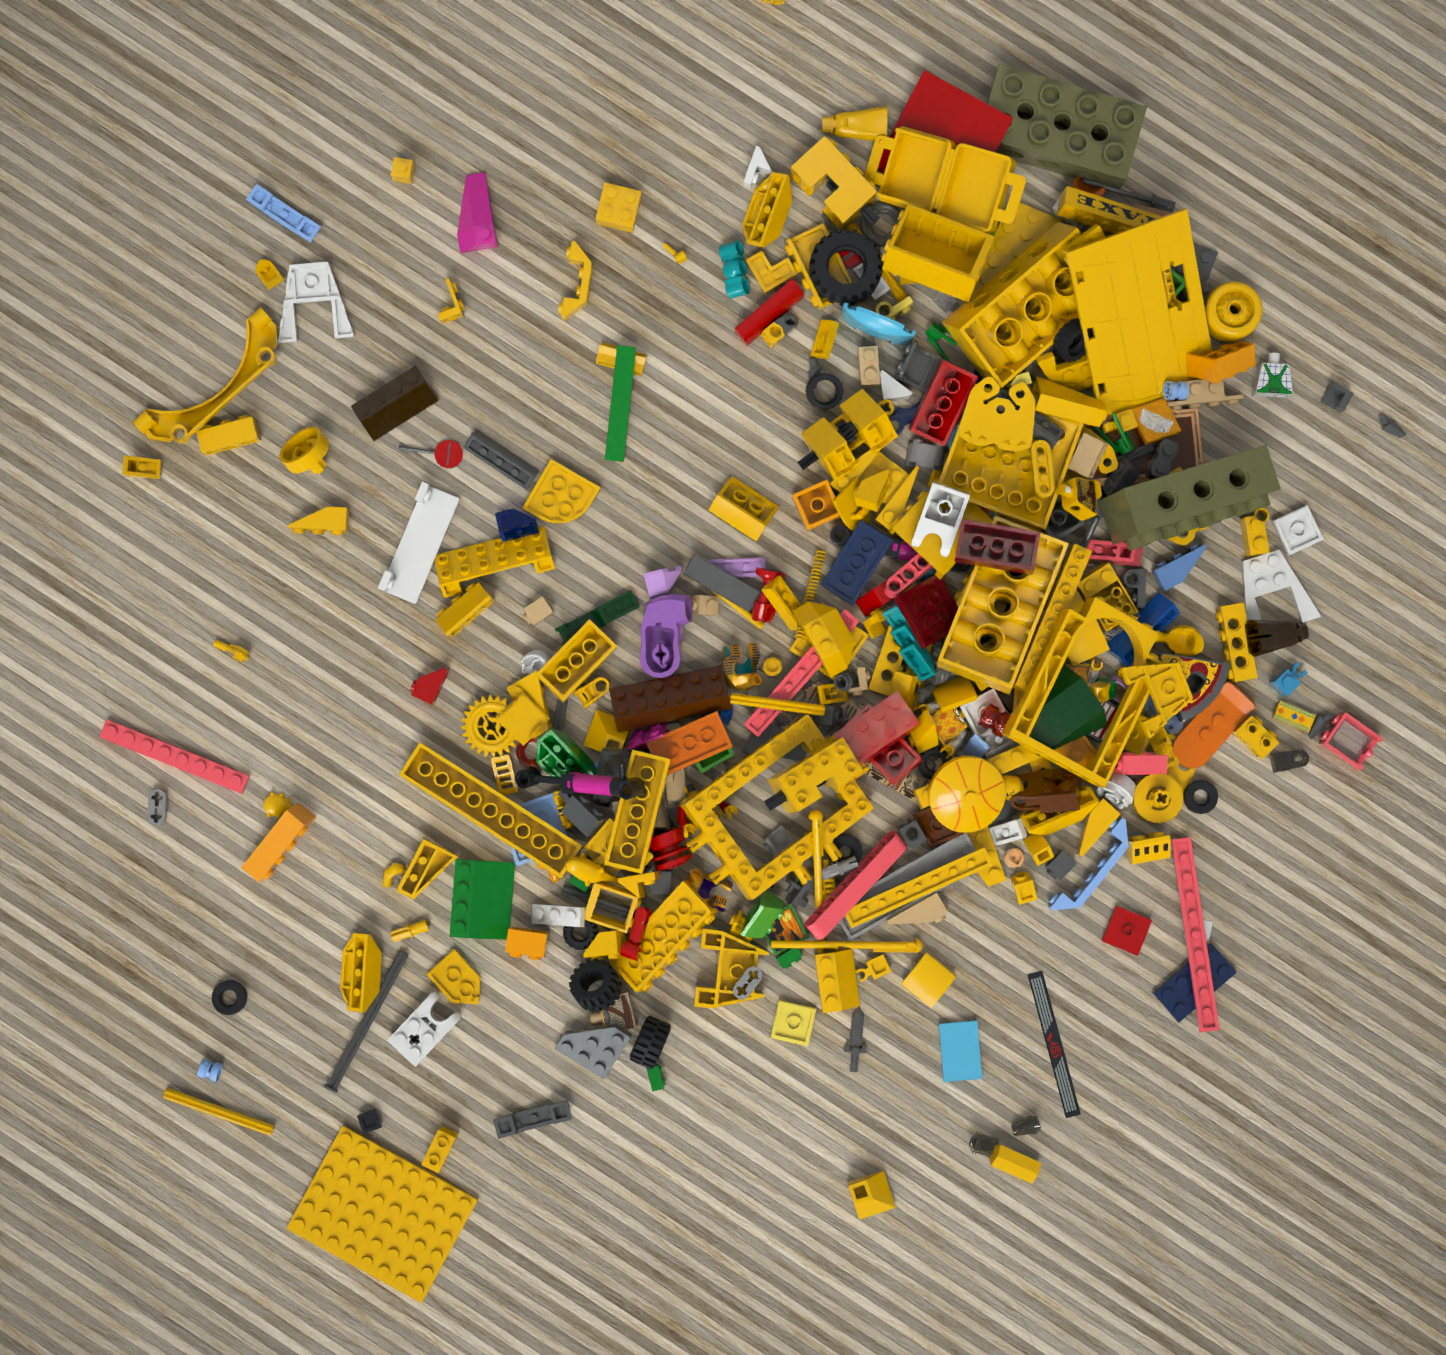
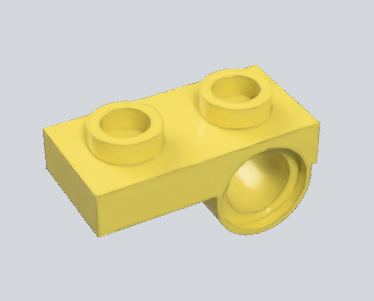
M908 296L893 307L888 302H880L875 312L880 314L879 309L886 308L889 311L886 317L896 320L895 317L899 314L903 316L912 310L913 300Z

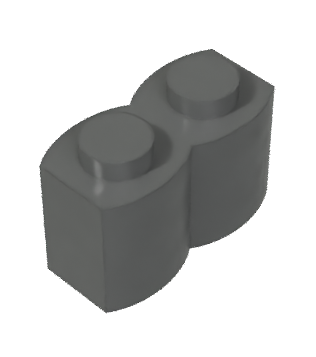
M1165 438L1155 444L1152 459L1148 462L1145 469L1146 477L1156 479L1170 473L1171 461L1178 452V443Z

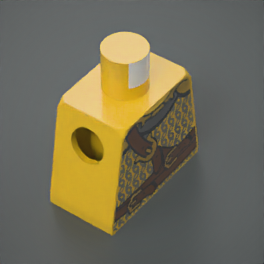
M1075 477L1058 486L1057 493L1062 497L1063 509L1081 521L1098 515L1094 481Z

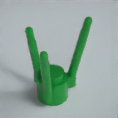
M933 322L925 333L928 336L927 341L935 347L943 359L950 361L935 340L939 342L941 338H944L955 346L957 343L945 334V332L950 333L943 325Z
M1113 412V419L1121 435V438L1116 440L1117 445L1098 427L1094 426V429L1109 443L1115 453L1120 452L1121 455H1124L1135 449L1129 432H1124L1115 412Z

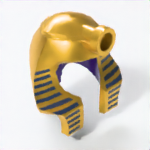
M693 869L685 880L711 908H716L719 913H723L727 899L717 894L710 897L709 892L718 885L731 891L734 883L725 877L715 885L712 882L713 879H710L708 874H703L700 870Z

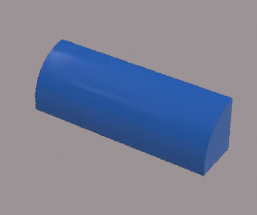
M1158 593L1136 617L1138 618L1137 621L1141 624H1149L1153 627L1152 630L1162 632L1180 612L1173 602ZM1122 629L1108 643L1110 649L1108 651L1121 664L1127 667L1134 660V649L1128 634Z

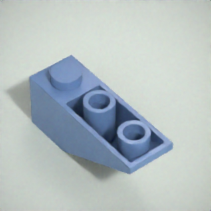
M1198 543L1189 548V553L1183 555L1181 552L1173 556L1172 562L1166 564L1163 561L1156 565V570L1152 571V574L1160 590L1164 592L1182 583L1207 548V545L1200 546Z

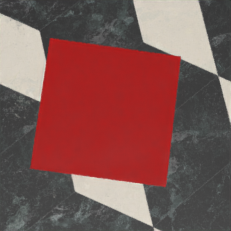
M924 70L889 138L895 139L896 128L904 126L955 142L956 147L964 143L996 153L1013 118ZM885 148L878 166V170L882 173L885 172L891 150Z

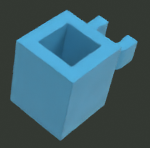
M1298 662L1292 665L1291 670H1282L1269 682L1282 697L1288 696L1301 684L1297 678L1303 677L1308 673L1306 670H1303L1300 674L1297 673L1296 668L1300 665Z

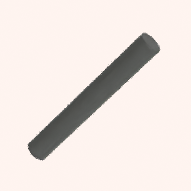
M1096 516L1092 518L1080 546L1087 549L1100 518Z

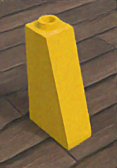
M1036 376L1031 389L1035 399V411L1100 427L1102 421L1106 420L1108 410H1106L1103 401Z

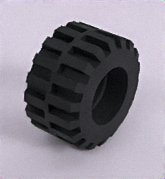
M589 959L586 960L585 964H579L580 967L578 969L575 968L573 970L574 975L570 976L571 982H569L570 992L584 1010L588 1009L589 1012L596 1010L597 1013L601 1012L602 1009L606 1011L609 1009L608 1006L616 1004L615 1000H619L620 996L618 993H622V982L613 967L606 963L605 960L601 959L599 961L594 959L591 961ZM603 980L598 989L588 991L592 983Z
M649 1015L645 1019L630 1053V1061L648 1069H653L669 1036L671 1025Z

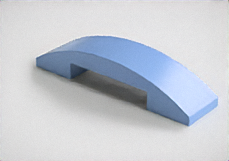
M258 184L255 185L246 198L249 203L310 243L321 229V226L306 216L301 215Z

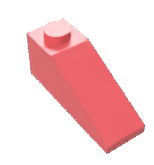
M1090 540L1087 547L1088 550L1092 551L1089 560L1131 567H1140L1142 547L1129 551L1127 543L1122 542L1113 545L1112 541Z

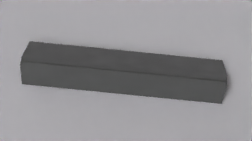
M1000 388L999 393L993 398L1009 399L1016 410L1020 409V406L1016 405L1009 396V393L1003 388ZM999 405L996 408L997 413L1002 414L1004 413L1005 408L1004 406ZM1035 411L1033 438L1037 441H1046L1052 450L1065 430Z
M479 430L471 433L464 446L465 450L526 490H528L539 473L538 469Z
M696 554L690 559L683 573L685 576L747 612H750L754 601L760 595V591Z

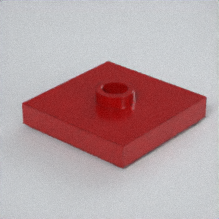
M1115 906L1101 941L1138 956L1152 920Z

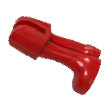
M756 567L755 571L763 579V587L778 575L785 581L787 575L784 572ZM761 591L758 600L754 601L752 620L770 623L776 610Z

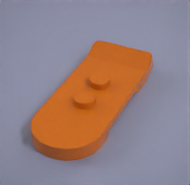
M1231 681L1225 682L1215 700L1197 714L1174 739L1172 744L1173 753L1178 758L1179 765L1185 768H1198L1204 765L1241 722L1254 710L1255 703Z

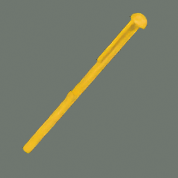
M813 810L809 813L808 818L812 820L815 907L817 909L823 903L824 895L821 856H824L823 814L819 810ZM817 948V952L824 953L825 948Z
M915 938L914 942L771 940V948H827L838 950V947H845L850 949H873V952L918 953L922 950L923 943L918 938Z

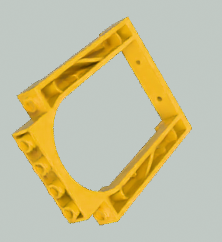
M1095 596L1087 597L1081 611L1072 607L1061 609L1052 628L1054 632L1015 713H1011L1002 735L1097 787L1105 788L1150 694L1144 678L1128 685L1095 757L1090 758L1086 768L1029 737L1077 635L1090 622L1104 618L1117 623L1126 631L1134 649L1133 666L1164 663L1158 660L1159 657L1150 653L1158 635L1157 632L1152 630L1153 627L1151 625L1141 624L1137 621V617L1131 614L1126 615L1121 612L1122 609L1118 606H1110L1105 603L1106 600L1104 598Z

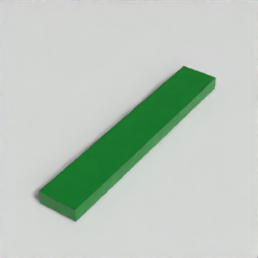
M617 345L605 460L624 462L637 347Z

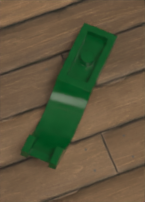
M630 590L596 607L589 613L555 628V631L560 633L564 646L589 619L600 629L610 622L638 609L640 606Z

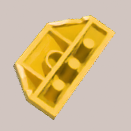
M772 172L754 190L742 223L748 245L764 248L780 237L792 204L789 175Z
M809 601L793 610L792 612L830 678L846 670L855 640L837 609Z
M1082 786L1080 810L1041 813L1040 810H1024L1020 818L1029 834L1049 835L1082 821L1099 804V801L1090 786Z
M353 933L343 949L340 990L347 1004L348 1011L365 1013L380 991L382 953L370 934Z

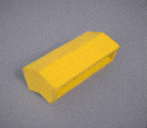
M601 342L596 364L614 369L617 346ZM636 351L634 375L642 377L647 354Z
M995 1145L994 1151L989 1158L991 1166L1031 1184L1038 1176L1042 1164L1003 1145Z

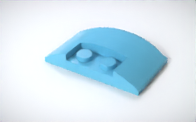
M848 303L843 305L841 316L854 330L857 327L871 336L891 341L890 345L912 343L916 334L915 330L910 333L909 329L904 328L905 325L886 316L859 306L857 308L852 306L848 308Z

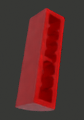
M792 278L735 328V334L746 346L750 345L762 334L763 330L781 318L804 298L802 290Z

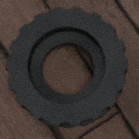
M1078 318L1064 324L1053 340V351L1068 363L1075 362L1086 354L1083 331ZM1088 328L1089 338L1094 337L1093 329Z

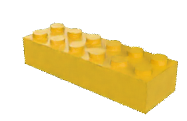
M632 750L626 777H639L642 779L645 790L642 795L629 800L620 797L604 865L640 874L644 873L672 759Z

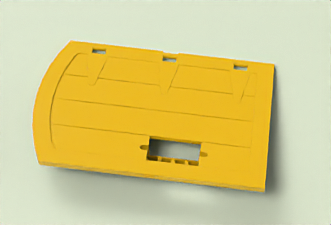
M1186 208L1066 252L1095 399L1105 403L1106 410H1108L1107 415H1112L1113 412L1118 414L1163 399V386L1166 381L1177 383L1178 381L1203 380L1187 376L1186 354H1203L1202 350L1209 349V352H1211L1212 347L1189 215ZM1182 264L1188 301L1181 302L1176 299L1170 265L1178 266ZM1081 271L1083 280L1078 282L1076 272ZM1088 328L1093 329L1094 337L1089 338ZM1103 383L1105 392L1100 393L1098 384ZM1175 398L1174 400H1167V402H1173L1177 400V398Z

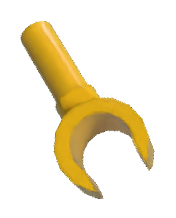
M667 243L663 244V247L673 255L678 264H682L687 260L683 250L676 253Z

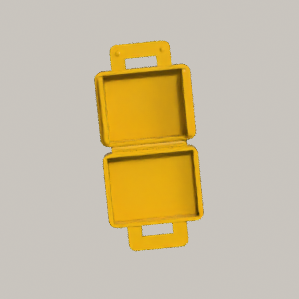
M904 126L896 128L895 139L883 135L875 138L864 178L880 186L879 192L876 194L880 201L905 209L908 204L932 213L937 211V215L989 234L996 230L998 221L1011 224L1014 221L1026 179L1021 175L1014 174L1016 161L1012 157L964 143L956 147L955 142ZM885 148L891 150L883 175L877 173ZM1012 185L1013 188L1006 210H1002L1009 186Z

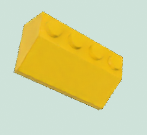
M589 619L536 673V676L564 703L617 649V645Z

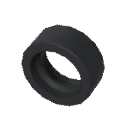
M819 373L811 377L805 390L810 404L823 410L833 409L842 400L844 393L840 380L828 373ZM821 380H829L835 386V396L829 402H820L814 396V387Z

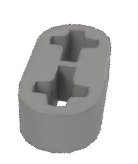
M162 789L152 790L148 797V821L152 825H162L167 819L168 795ZM158 792L160 796H163V799L159 800V806H157V800L154 799ZM157 808H159L158 814L162 815V819H158V822L153 818V815L157 813Z
M748 967L734 984L732 991L736 998L746 999L761 981L762 971L758 967ZM755 970H757L758 972L756 974L758 978H752V980L748 982L747 980L750 978V975L748 974L749 971L754 972ZM747 983L748 985L744 989L746 994L741 993L737 995V987H743Z

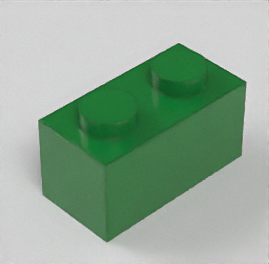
M790 948L776 957L782 969H787L792 966L791 963L794 961H800L803 955L798 948Z
M656 1064L653 1069L646 1068L652 1092L664 1089L666 1082L661 1076V1073H663L662 1067Z

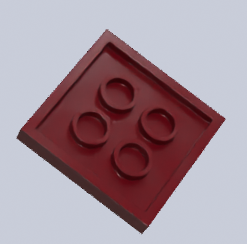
M933 575L894 598L921 649L948 635L958 607L942 578L940 580Z

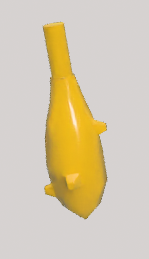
M584 852L578 857L569 858L565 864L566 870L579 880L584 881L587 887L590 886V883L611 882L622 886L618 883V878L620 877L608 873L598 863L587 859Z

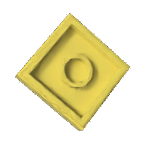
M779 1000L770 1038L808 1046L817 1008Z

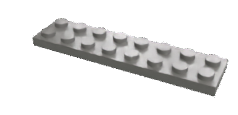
M964 833L879 879L856 904L972 853L976 849L967 833ZM945 887L856 927H850L846 916L840 920V924L851 941Z

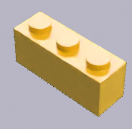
M249 415L240 416L238 420L233 422L231 420L219 422L220 425L214 427L212 425H205L196 432L201 453L205 456L261 441L256 420L252 416L249 417Z

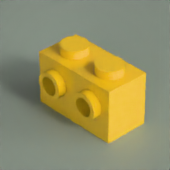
M1251 715L1241 722L1233 734L1258 759H1264L1279 742L1276 740L1277 736L1270 729L1267 731L1262 726L1264 723L1261 719Z

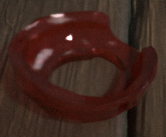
M530 739L524 746L519 743L516 748V756L519 762L528 767L538 766L539 764L536 762V759H528L525 755L528 743H537V739Z

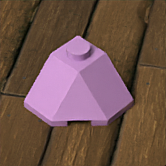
M681 566L673 567L674 569L672 570L664 568L644 573L650 599L670 593L682 573Z

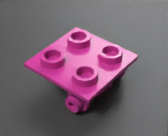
M667 722L651 725L650 728L645 730L641 728L634 731L628 745V750L632 748H647V742L660 738L670 732L669 729L666 730Z

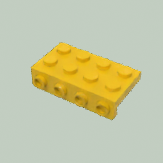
M824 223L794 238L786 239V245L784 246L788 256L792 255L795 261L793 266L796 272H800L803 277L801 279L805 290L809 289L812 295L809 297L814 307L817 306L819 310L832 305L829 299H823L819 296V291H816L809 277V263L814 247L820 242L822 237L829 235ZM835 253L828 262L830 276L839 283H853L839 253Z

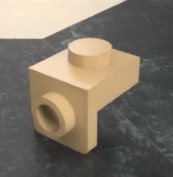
M706 595L690 596L693 615L718 616L719 597Z
M865 667L856 668L859 687L848 690V693H853V696L863 695L864 691L868 690L867 682H870V675L868 670L865 671Z

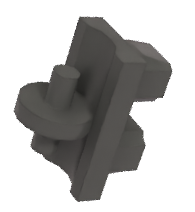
M797 876L793 881L787 878L786 881L790 885L786 889L789 894L785 899L793 906L797 905L805 908L809 899L803 895L807 890L813 894L815 893L814 877L812 876V879L810 881L807 880L808 882L802 885Z

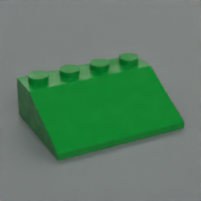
M455 859L449 937L507 940L508 929L511 925L515 863Z

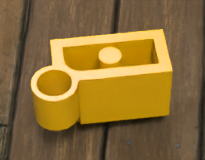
M1265 508L1257 509L1252 512L1250 517L1240 519L1246 557L1264 555L1270 552L1265 522L1269 519V512ZM1258 511L1263 513V521L1257 519L1256 513Z

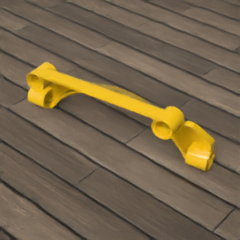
M260 307L246 320L247 338L243 358L232 379L219 393L204 403L183 410L160 411L147 408L132 423L150 440L169 443L174 440L179 444L188 443L192 435L268 367L276 364L277 355L273 350L278 345L277 326ZM271 353L270 360L263 361L264 354ZM184 430V437L178 439V431Z

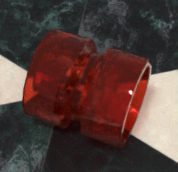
M989 703L977 724L986 730L990 728L991 733L1002 738V732L1010 714L1005 711L1001 713L1000 708Z

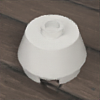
M1112 772L1106 787H1098L1097 794L1100 798L1104 796L1108 799L1111 806L1123 809L1124 806L1128 807V805L1133 803L1136 785L1128 776Z

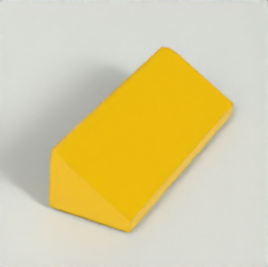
M778 575L761 590L791 631H797L796 628L799 622L792 611L802 605L782 577Z

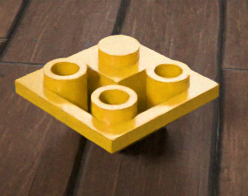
M596 709L583 746L602 752V748L623 749L630 730L618 732L614 716Z
M884 1170L847 1182L859 1220L896 1208Z

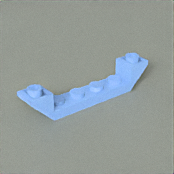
M1123 817L1116 819L1109 826L1110 829L1108 831L1119 843H1114L1108 851L1110 852L1106 859L1102 858L1096 866L1098 867L1094 874L1090 873L1085 879V886L1082 889L1078 888L1073 894V901L1062 892H1059V894L1055 893L1049 900L1051 904L1048 907L1051 910L1080 908L1128 849L1126 820Z

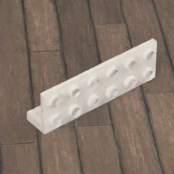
M424 482L421 483L415 497L417 503L390 568L384 572L378 589L414 604L419 599L434 559L437 556L459 503L458 497L433 488Z

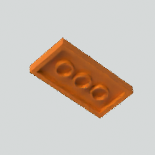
M717 711L646 743L652 755L672 759L668 775L733 747Z

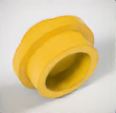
M775 657L767 658L763 663L764 672L769 676L778 675L782 670L781 661Z

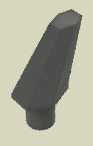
M816 359L809 360L811 370L808 371L809 380L814 375L821 373L822 367H818Z
M1386 415L1379 419L1384 426L1382 430L1398 438L1406 435L1394 421L1390 422Z
M929 683L918 688L916 702L922 704L925 698H929L936 685Z
M1329 712L1322 716L1317 714L1308 733L1310 739H1313L1326 727L1325 723L1332 719Z

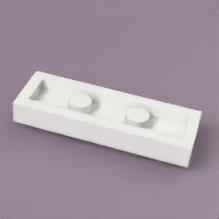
M532 905V924L584 927L585 907Z

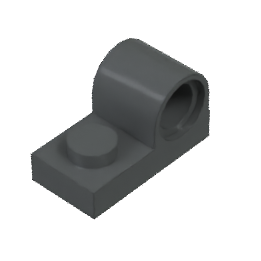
M1131 569L1124 572L1120 578L1123 587L1135 589V592L1131 595L1132 602L1137 609L1145 608L1146 569ZM1128 574L1135 577L1134 584L1127 582Z

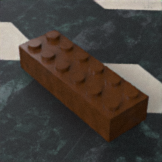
M722 665L609 689L618 732L731 709Z

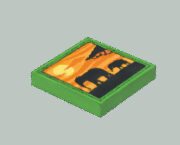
M792 904L783 907L785 911L780 919L776 918L773 922L775 924L770 934L766 933L764 935L770 947L771 940L804 941L809 938ZM789 948L771 949L774 955L776 956Z

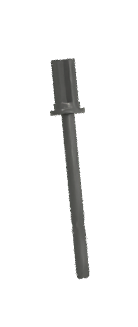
M1082 180L1087 185L1105 188L1110 192L1149 203L1151 208L1169 211L1170 213H1173L1176 202L1157 197L1156 194H1153L1150 198L1117 187L1105 186L1094 180Z

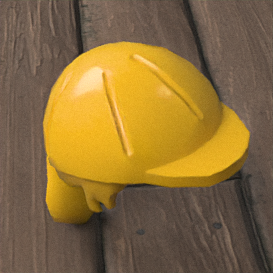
M1186 624L1177 625L1168 633L1155 630L1158 635L1154 643H1167L1169 649L1176 655L1190 657L1201 653L1203 650V637L1193 626Z

